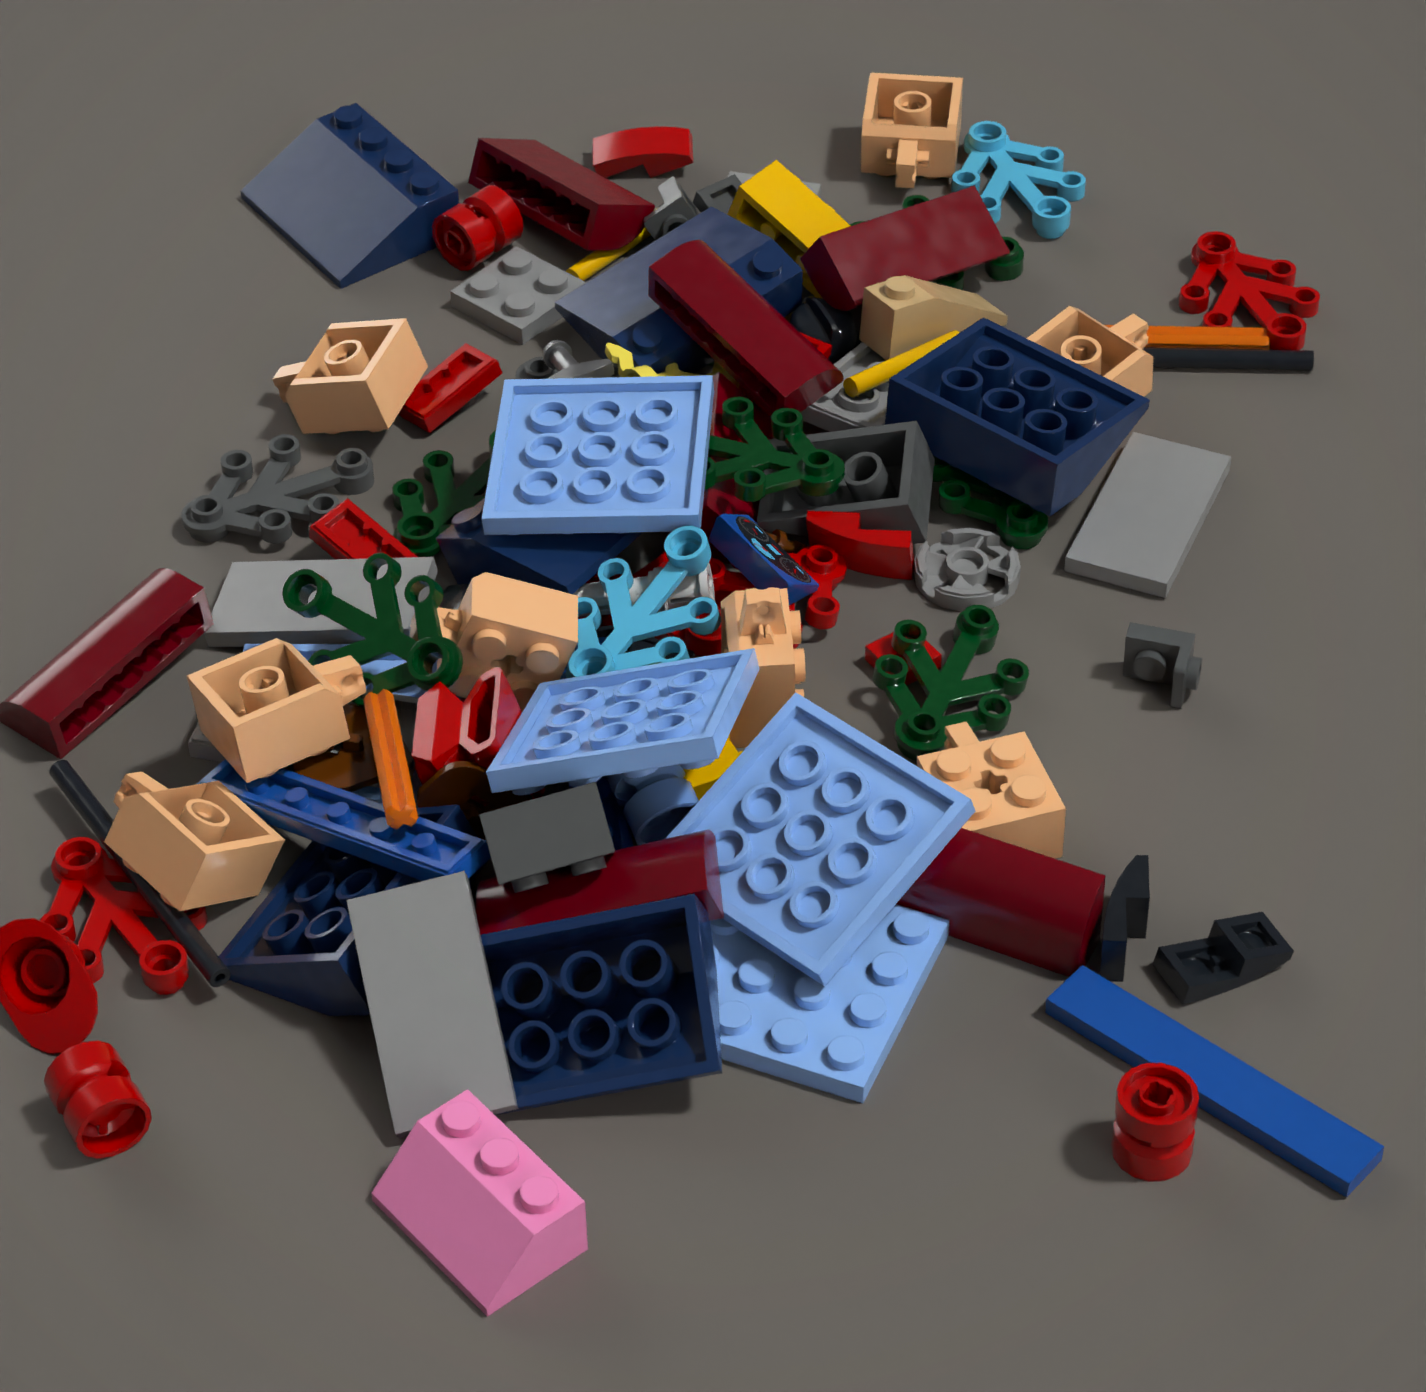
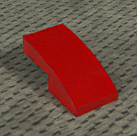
M640 127L593 138V167L596 173L604 178L642 164L649 177L653 178L693 163V138L690 130L686 128Z
M807 511L806 522L809 546L826 545L833 548L844 557L847 569L892 579H913L912 531L862 529L860 512Z

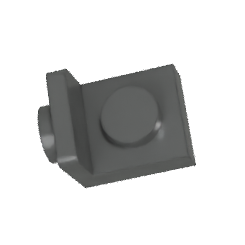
M674 176L658 186L664 203L643 219L644 226L655 241L700 214Z
M1130 622L1125 640L1123 676L1172 685L1170 706L1182 708L1187 689L1197 690L1201 675L1202 658L1193 656L1195 634Z

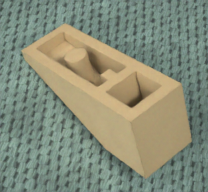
M905 275L894 276L884 282L864 287L859 340L885 360H888L950 331L957 330L962 332L983 317L1000 326L1007 325L1008 316L976 293Z

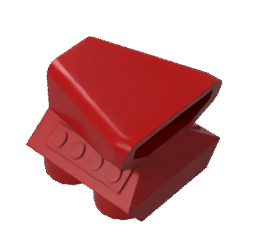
M495 667L482 674L464 702L440 681L418 698L411 756L414 759L418 778L422 785L439 769L453 762L471 761L484 768H489L522 713L508 679L500 667ZM545 787L538 792L530 794L532 799L542 797ZM475 795L471 797V799L485 807L489 804Z

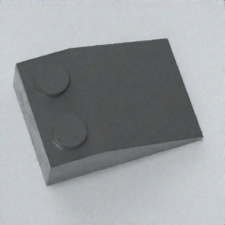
M917 421L809 434L806 436L816 449L828 450L843 460L845 476L839 483L838 489L830 495L816 497L801 492L795 486L767 494L759 502L757 524L764 530L774 531L778 529L788 534L808 537L807 511L860 512L862 529L912 531V543H924L927 541L935 459ZM769 439L777 451L793 454L785 441ZM773 469L764 470L765 475L777 472V470Z
M596 782L479 814L498 884L512 883L514 893L549 884L546 872L567 866L570 867L572 877L606 868L604 856L615 853Z

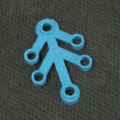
M981 121L973 124L969 129V133L964 138V150L969 156L961 170L954 172L952 175V193L974 185L979 193L980 173L987 163H991L996 171L980 196L994 223L998 222L1001 218V200L1010 186L1032 212V225L1036 229L1037 234L1047 239L1061 237L1070 226L1071 205L1068 201H1078L1085 195L1086 178L1084 175L1074 171L1062 172L1064 153L1059 148L1038 147L1010 141L1005 127L997 122ZM1012 158L1035 162V166L1015 162ZM1033 183L1057 188V196H1044Z
M682 526L673 530L666 537L664 549L668 563L633 606L629 590L633 585L634 579L629 564L623 559L612 558L600 565L597 574L602 589L608 596L614 630L600 645L596 630L602 623V616L598 605L592 598H578V617L584 613L591 614L586 618L578 619V649L574 651L568 662L566 678L690 659L684 641L678 637L663 638L655 647L625 652L633 642L685 628H690L692 632L698 635H707L718 629L721 624V616L716 602L709 597H698L689 602L688 605L658 612L686 576L700 574L706 569L711 559V549L707 536L702 529L696 526ZM622 574V576H620L617 579H609L613 575ZM710 613V615L703 619L696 618L700 614ZM670 653H679L672 659H665Z

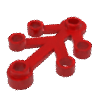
M1213 231L1202 234L1191 250V261L1197 269L1190 282L1183 285L1180 289V309L1189 314L1205 312L1209 304L1210 291L1208 288L1216 275H1219L1226 285L1212 311L1207 312L1203 316V327H1232V316L1241 301L1262 328H1266L1267 336L1270 337L1269 350H1301L1305 344L1307 328L1306 322L1302 318H1311L1318 313L1319 292L1311 287H1293L1295 284L1296 266L1288 260H1270L1240 253L1235 239L1223 232ZM1242 271L1265 275L1266 280L1246 276ZM1266 299L1289 304L1291 314H1278Z
M826 545L805 547L797 554L787 553L819 584L818 590L811 593V597L808 599L805 613L806 622L817 629H830L834 627L837 623L840 604L837 599L832 597V591L846 575V560L841 554ZM710 559L709 564L712 571L714 592L719 590L734 592L756 588L741 572L726 571L725 565L720 560ZM795 603L789 605V611H795ZM710 613L700 614L696 618L703 619L710 615ZM721 624L716 631L707 635H698L692 632L690 628H686L684 635L686 648L694 651V654L699 656L721 654ZM793 644L794 649L799 646V644Z
M75 837L63 842L57 848L51 864L53 878L60 886L49 912L44 914L40 921L51 924L55 929L63 928L58 932L74 942L76 939V929L73 914L85 891L94 904L77 946L85 959V963H92L85 966L92 982H97L104 974L101 952L113 926L139 958L142 979L147 987L161 995H169L179 991L184 986L190 973L185 948L175 941H157L138 916L159 917L140 892L116 890L109 881L132 882L117 862L108 857L106 851L97 841L88 837ZM205 906L184 910L185 913L194 912V914L187 916L199 931L205 927L207 923Z

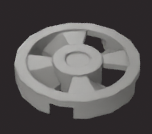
M958 528L941 532V542L929 546L928 541H926L918 549L914 559L916 587L927 600L945 609L962 612L971 605H983L988 608L999 606L1015 594L1019 584L1021 566L1018 552L1013 547L1008 551L999 546L1000 536L990 531L975 528ZM984 552H987L997 558H994L989 561L988 556ZM988 574L1005 578V586L996 594L990 593L989 590L983 587L987 582Z

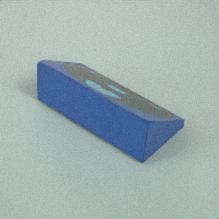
M722 514L716 518L709 541L757 589L763 590L768 587L787 588L789 605L818 590L819 584L749 515Z

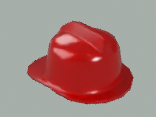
M35 918L15 919L0 927V1002L19 1033L32 1047L46 1053H62L68 1048L84 1042L92 1032L96 1021L98 999L92 979L85 968V959L78 946L67 936L58 932L51 924Z

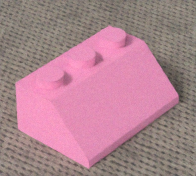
M468 1089L416 1122L371 1193L372 1201L487 1317L588 1250L585 1201Z

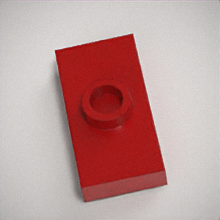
M465 343L418 382L398 415L428 433L432 432L502 374L498 360Z
M348 498L309 526V538L334 559H368L375 553H385L391 558L418 557Z

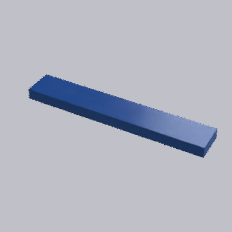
M225 759L197 783L220 781L267 824L421 881L465 871L469 878L491 858L486 840L419 816L417 822L412 827L403 824L398 830L391 828L387 825L382 803L284 768L279 769L272 776L258 778L246 783Z
M1084 965L1078 968L1046 999V1014L1129 1065L1136 1067L1144 1063H1164L1178 1067L1190 1075L1197 1085L1199 1108L1346 1198L1382 1161L1384 1146Z

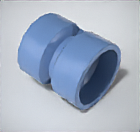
M680 764L659 767L655 772L639 778H627L624 776V773L605 776L618 805L624 808L623 815L637 845L666 839L699 801L691 783L684 779L686 774Z

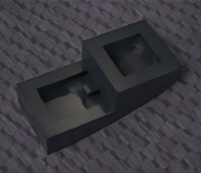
M1136 855L1126 866L1115 884L1106 908L1100 976L1109 981L1123 982L1127 938L1146 939L1150 901L1148 855Z
M1264 912L1214 920L1208 938L1160 946L1152 965L1180 1002L1186 1004L1225 993L1256 980L1291 960L1294 950Z

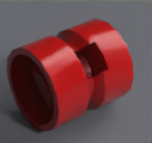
M487 185L465 199L462 204L455 205L435 218L432 225V233L435 244L443 258L458 270L469 271L491 257L493 252L497 253L519 239L523 233V219L514 200L504 190L497 186Z
M98 1040L79 1043L58 1055L47 1068L44 1078L46 1092L57 1112L63 1115L65 1126L77 1148L85 1156L96 1159L113 1157L130 1149L148 1131L152 1120L150 1107L138 1086L131 1080L130 1072L119 1053L110 1043Z
M1144 1063L1131 1068L1121 1077L1116 1092V1118L1113 1124L1111 1146L1114 1160L1123 1171L1132 1177L1145 1181H1166L1179 1176L1189 1166L1193 1154L1194 1126L1197 1121L1199 1104L1198 1088L1190 1075L1172 1065Z

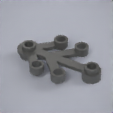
M288 434L278 435L270 440V460L250 491L236 497L233 496L240 483L248 481L253 476L252 458L244 450H232L225 453L221 457V477L209 495L197 497L183 508L181 514L182 523L191 537L200 542H216L226 537L230 531L261 537L264 541L272 544L287 541L292 535L291 518L310 521L313 524L339 505L338 498L329 493L317 494L311 497L309 501L296 497L333 485L336 490L347 495L364 493L374 484L373 462L363 450L348 448L337 454L331 466L282 481L290 467L298 464L301 460L299 440L295 436ZM257 510L264 512L260 517L247 515V513Z

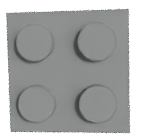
M516 246L451 290V307L524 345L562 318V315L555 309L554 302L587 282Z

